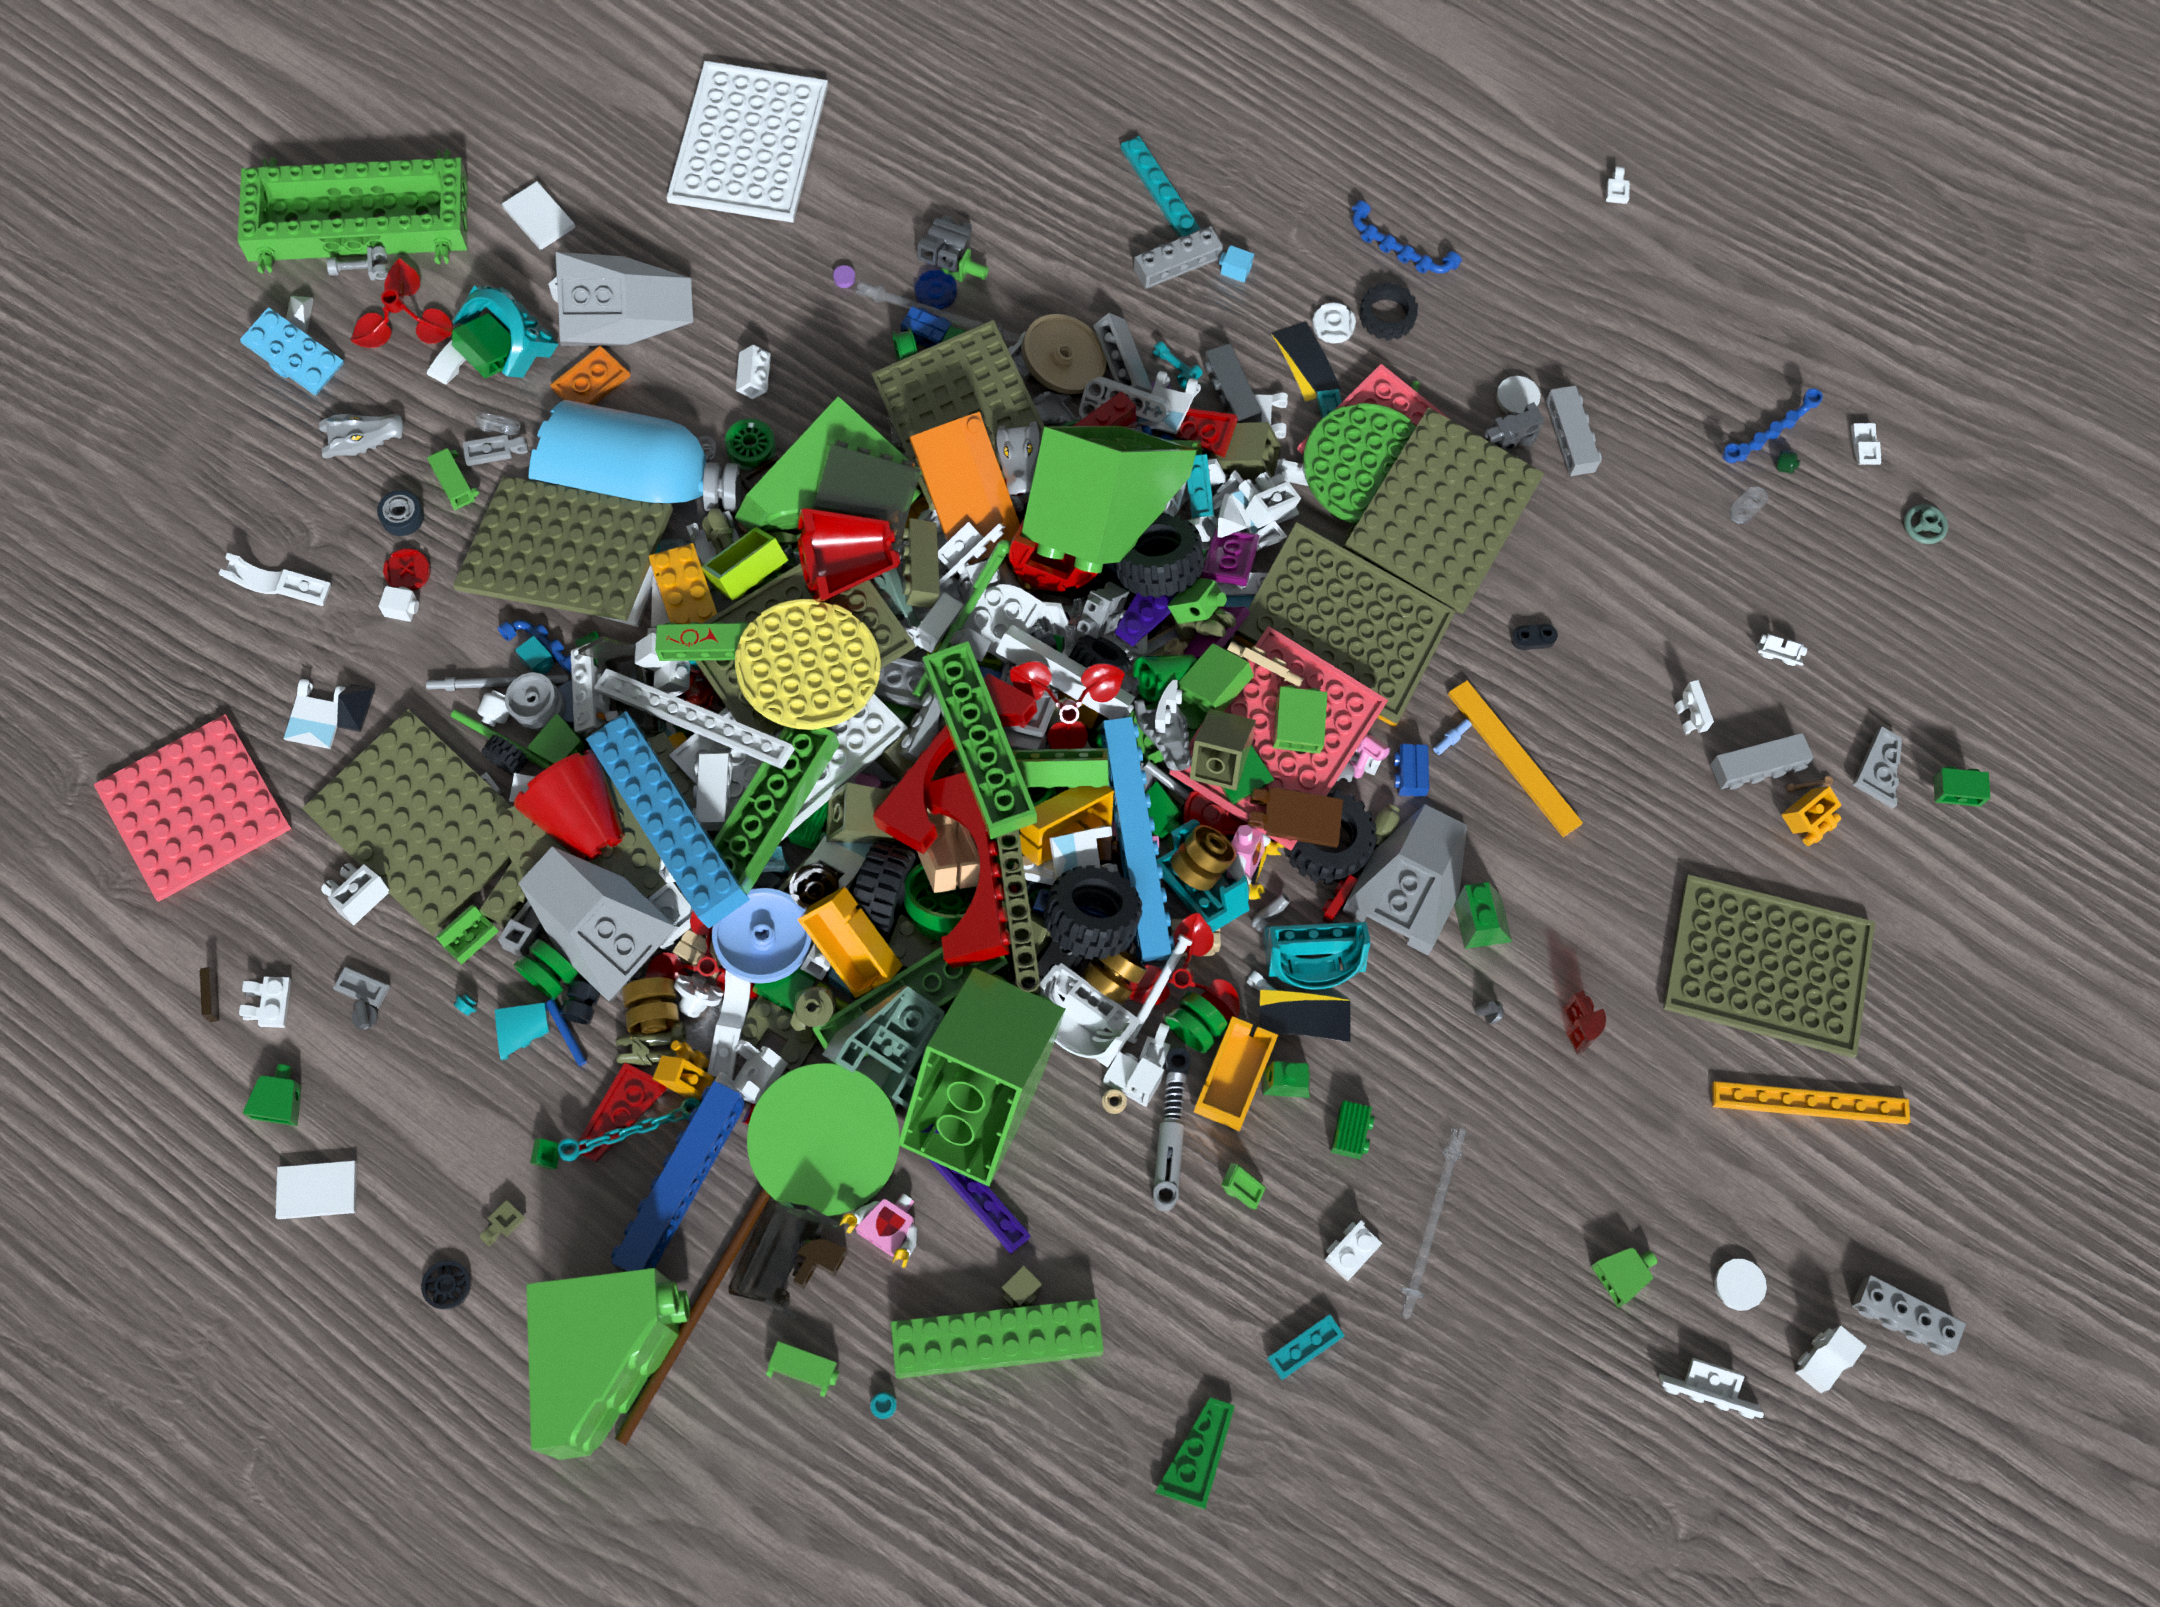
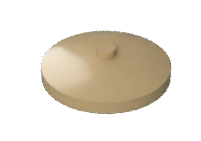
M1062 314L1042 316L1030 325L1022 340V356L1028 370L1035 379L1053 391L1070 395L1084 393L1086 384L1097 377H1102L1105 372L1107 360L1097 334L1085 323L1074 317Z

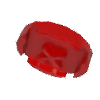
M409 548L392 553L388 561H385L383 567L385 580L391 587H406L411 591L418 590L424 586L431 573L427 557L418 550Z

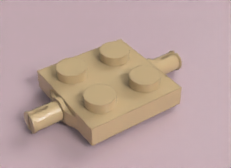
M1231 641L1227 649L1240 656V658L1245 657L1285 678L1284 681L1293 683L1300 687L1304 679L1287 669L1286 662L1276 657L1273 660L1266 658V652L1255 646H1252L1250 650Z

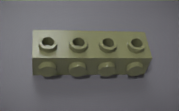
M909 518L907 526L901 530V540L904 541L901 551V558H904L902 576L905 577L902 593L906 595V605L932 609L940 595L937 523Z
M513 863L507 868L480 908L481 913L486 919L505 929L510 919H513L518 914L523 904L528 900L518 884L521 878Z

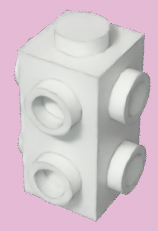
M755 345L739 352L736 391L751 399H755L767 392L769 386L770 353Z

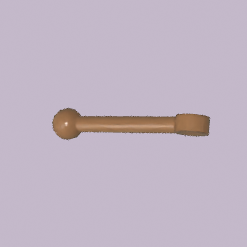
M1826 776L1823 780L1797 785L1790 783L1786 788L1788 792H1794L1796 789L1822 784L1830 786L1833 783V778Z

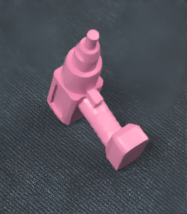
M1366 734L1357 749L1360 753L1357 763L1349 761L1355 768L1353 776L1355 778L1362 777L1369 756L1376 761L1385 759L1389 754V747L1373 735Z

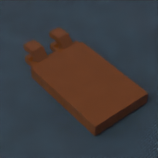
M1274 787L1268 789V791L1254 789L1253 793H1251L1250 803L1266 806V814L1251 811L1248 816V826L1264 829L1266 836L1331 847L1339 845L1343 799Z

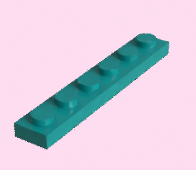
M1140 136L1121 143L1122 152L1177 236L1185 237L1201 229Z

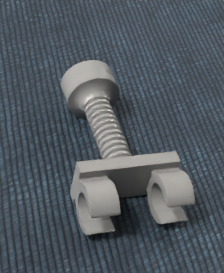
M381 246L374 247L373 249L367 247V260L340 262L336 257L327 258L328 273L330 276L339 275L340 271L344 269L367 268L370 280H384L387 277L386 266L375 265L374 260L378 262L386 261L387 252Z

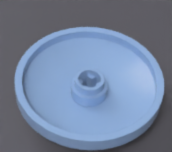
M770 888L752 889L748 894L750 898L748 902L713 925L712 942L714 951L721 965L733 976L753 983L774 982L787 977L797 970L810 951L812 939L797 920L806 910L797 905L791 895L780 890Z

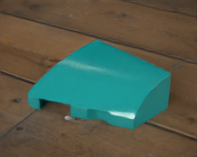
M545 1003L495 1009L496 1032L501 1060H506L509 1058L508 1055L521 1047H527L535 1038H541L550 1032L549 1013Z

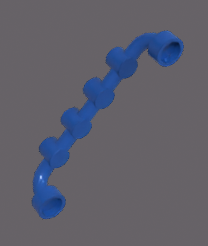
M1358 200L1352 207L1354 213L1352 217L1353 224L1356 229L1362 232L1361 238L1365 242L1371 243L1375 239L1380 242L1379 248L1381 251L1389 253L1392 249L1398 252L1397 258L1402 263H1408L1409 260L1416 262L1415 268L1418 272L1425 274L1430 270L1437 274H1443L1451 269H1457L1462 262L1461 257L1457 253L1449 251L1443 258L1444 264L1437 265L1430 257L1419 255L1409 245L1403 246L1396 242L1393 236H1385L1378 232L1375 226L1364 224L1361 218H1366L1371 211L1370 206L1366 202Z
M1815 388L1807 390L1803 396V405L1795 411H1788L1779 422H1772L1763 433H1756L1747 444H1728L1722 452L1723 459L1727 463L1745 461L1753 449L1761 450L1769 438L1777 439L1784 428H1793L1800 417L1811 408L1819 406L1823 399L1821 391Z
M517 620L511 623L504 621L497 627L499 633L507 641L517 636L516 630H525L530 637L534 636L546 648L552 658L560 664L565 672L572 675L571 654L566 657L562 653L564 648L557 639L550 642L546 638L549 634L541 624L534 627L528 621Z

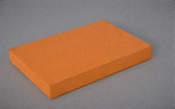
M600 345L551 383L550 387L563 400L595 405L630 377V372Z

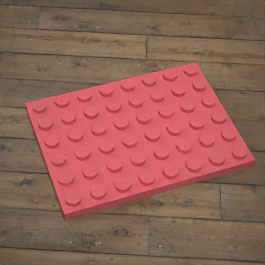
M1268 626L1255 647L1265 651V657L1270 660L1276 657L1286 662L1287 669L1291 670L1295 675L1304 678L1300 687L1284 681L1285 678L1246 659L1254 676L1223 712L1256 720L1251 745L1274 778L1271 784L1260 790L1268 791V789L1274 787L1327 796L1383 710L1388 699ZM1293 685L1297 689L1305 690L1317 688L1322 692H1327L1325 741L1320 754L1273 748L1276 695L1280 686ZM1201 726L1188 745L1191 757H1193L1194 742ZM1191 766L1181 771L1170 770V775L1248 823V816L1251 811L1266 814V806L1250 803L1251 795L1233 805L1221 787L1191 780ZM1256 828L1257 830L1261 831L1266 835V831L1264 829ZM1269 836L1289 850H1292L1297 843L1295 840Z

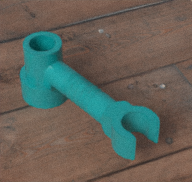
M1162 341L1154 345L1156 349L1153 351V354L1156 357L1167 360L1182 372L1178 375L1177 381L1183 389L1186 390L1189 379L1197 380L1203 375L1202 369L1198 365H1193L1191 368L1175 357Z

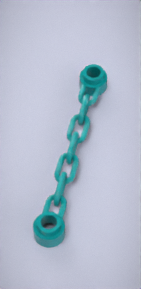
M687 1098L682 1102L680 1108L671 1110L666 1115L657 1118L650 1117L638 1121L633 1126L608 1131L603 1136L594 1139H584L578 1142L571 1138L564 1139L558 1146L559 1156L564 1161H573L580 1154L589 1152L594 1147L603 1144H613L624 1140L626 1136L635 1133H645L668 1122L674 1123L684 1119L689 1120L691 1113L687 1111L694 1108L698 1109L701 1103L696 1098ZM681 1111L682 1116L675 1118L674 1113ZM651 1121L652 1126L643 1129L641 1124ZM619 1132L620 1137L610 1140L609 1135ZM586 1143L587 1148L580 1150L579 1145ZM568 1150L574 1151L572 1154H565Z

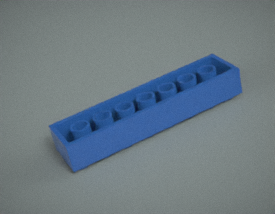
M716 1081L712 1083L711 1087L707 1086L701 1096L702 1103L698 1109L694 1108L690 1114L689 1126L686 1131L682 1130L676 1140L677 1147L673 1153L670 1152L663 1163L664 1170L660 1176L657 1175L653 1179L650 1186L652 1191L647 1199L643 1198L637 1209L639 1214L634 1222H629L624 1231L626 1237L621 1245H616L611 1254V1263L618 1272L656 1268L746 1107L740 1093Z

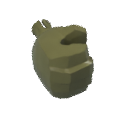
M821 986L808 987L798 991L795 995L794 1012L790 1020L792 1027L798 1031L805 1030L807 1026L817 1027L827 1023L837 1013L834 991Z

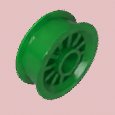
M910 327L905 332L895 333L894 330L892 331L897 362L917 353L914 336Z
M757 419L740 420L733 424L726 433L725 446L728 458L732 463L740 464L743 470L751 471L775 456L776 445L773 431L763 421Z

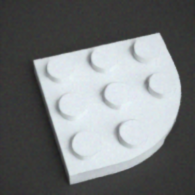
M1005 584L985 589L962 629L968 627L990 640L991 643L987 651L1005 663L1010 664V660L995 652L1004 633L1014 625L1029 634L1046 604L1018 587Z

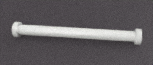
M1180 934L1177 938L1179 942L1136 1016L1141 1022L1127 1039L1129 1042L1134 1044L1137 1042V1035L1185 949L1192 944L1193 941L1186 936Z

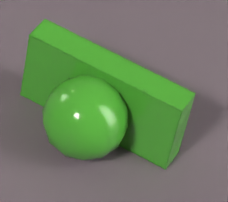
M1235 1163L1230 1164L1221 1184L1228 1195L1236 1197L1247 1207L1255 1210L1266 1189L1263 1184Z

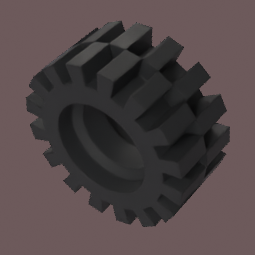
M492 735L481 750L482 754L491 763L496 764L498 768L503 769V771L508 772L510 775L518 774L528 761L527 756L520 749H517V746L512 745L510 741L504 740L503 737L498 735Z

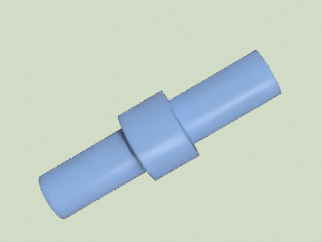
M1464 719L1455 729H1450L1444 735V739L1433 748L1434 752L1440 755L1450 745H1455L1461 739V735L1471 726V722L1468 719Z

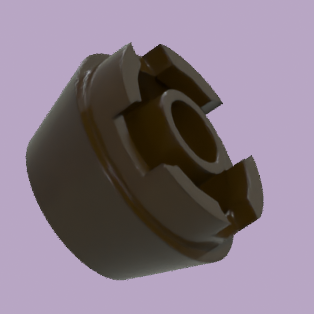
M807 864L793 875L790 882L791 897L803 909H807L815 902L839 890V881L836 874L830 868L820 864Z

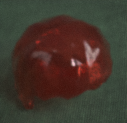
M690 671L689 689L677 696V698L707 709L711 705L714 696L713 687L704 675Z

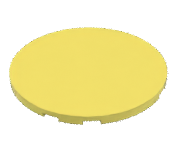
M815 599L790 600L763 611L759 617L750 622L745 628L735 654L737 682L747 701L760 714L771 721L796 729L828 728L850 719L860 712L872 698L880 676L881 660L878 645L865 623L853 616L852 612L839 605L816 602Z

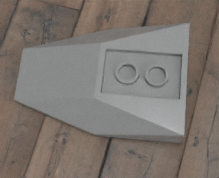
M556 252L561 346L630 345L693 323L691 278L624 256Z
M1424 804L1373 851L1342 912L1361 922H1364L1366 917L1410 938L1407 943L1408 946L1429 955L1459 896L1467 825Z
M553 846L518 883L557 952L608 1001H612L617 997L634 974L680 927L625 877Z

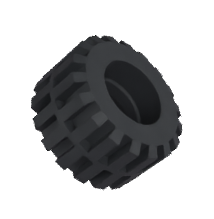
M1090 635L1080 636L1068 657L1085 668L1100 663L1111 664L1122 669L1125 675L1131 666L1129 657L1118 645L1106 638L1099 637L1095 639Z

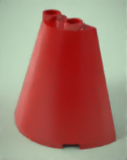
M807 508L801 509L798 518V529H802L800 538H798L799 557L809 593H815L813 599L816 602H822L886 573L900 564L899 553L892 549L891 543H894L895 535L893 529H890L888 521Z
M1023 519L1009 550L1010 563L1014 566L1015 573L1023 581L1047 591H1066V587L1076 586L1078 588L1087 584L1098 574L1074 567L1076 557L1067 553L1064 554L1063 559L1048 558L1036 553L1038 543L1021 537L1024 524Z
M586 750L584 752L586 755L572 754L538 774L527 784L529 789L525 793L523 791L518 793L514 800V806L520 813L573 855L585 861L588 859L592 861L602 854L601 849L609 845L612 848L621 843L625 834L603 766L593 750Z

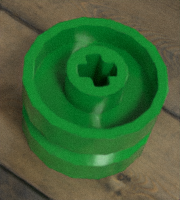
M536 939L528 948L530 955L535 961L528 956L522 955L513 966L536 989L550 999L555 1000L563 991L562 985L558 980L569 984L578 972L559 952L545 942Z
M1188 991L1179 1000L1180 1008H1172L1164 1017L1165 1022L1170 1026L1169 1029L1183 1043L1193 1050L1204 1054L1214 1044L1213 1037H1220L1228 1028V1023L1209 1001L1194 992Z

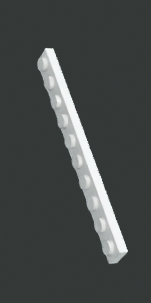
M607 668L594 686L598 693L783 769L795 750L790 743Z

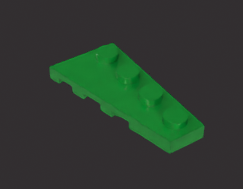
M1209 1398L1157 1487L1156 1494L1204 1510L1206 1509L1235 1405Z

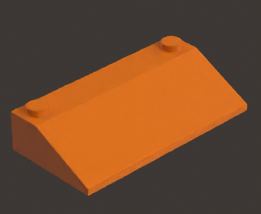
M980 412L909 437L946 541L948 542L968 522L983 537L987 536L999 523H1003L1006 526L1001 530L1004 534L994 543L991 540L985 546L987 550L978 559L974 556L968 562L969 564L988 559L1000 540L1012 542L1020 527V523Z

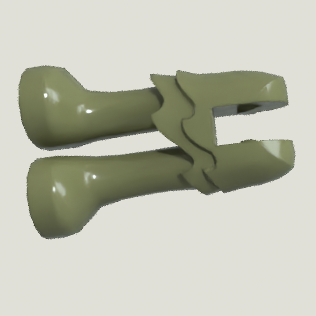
M719 508L710 510L702 520V527L707 542L711 541L713 543L716 555H718L734 543L732 540V533L734 532Z
M1217 607L1207 620L1178 624L1176 621L1175 630L1182 638H1191L1195 635L1196 631L1204 636L1225 637V627L1233 628L1236 625V618L1232 613Z
M684 1022L674 1023L671 1031L664 1033L642 1034L639 1032L617 1037L615 1041L616 1046H632V1053L616 1055L617 1063L624 1064L626 1062L630 1065L646 1066L653 1065L651 1062H659L661 1055L676 1057L677 1054L673 1049L650 1051L647 1046L671 1045L675 1040L687 1043Z

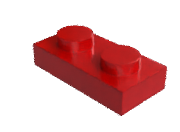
M1349 875L1346 881L1341 880L1334 891L1337 893L1334 900L1329 898L1322 909L1325 912L1323 921L1328 924L1333 922L1350 896L1358 879Z

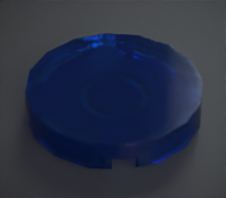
M929 270L922 273L915 283V297L919 304L927 309L943 310L956 300L958 294L957 282L952 275H948L942 270Z

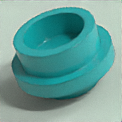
M465 993L463 996L458 994L455 997L454 1006L465 1015L469 1016L472 1012L475 1013L478 1010L475 1006L476 1000Z
M887 1392L876 1394L870 1403L873 1415L879 1419L890 1418L895 1413L897 1407L895 1398Z

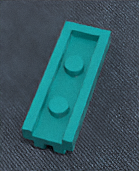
M1207 454L1196 455L1191 476L1187 480L1192 518L1214 516Z

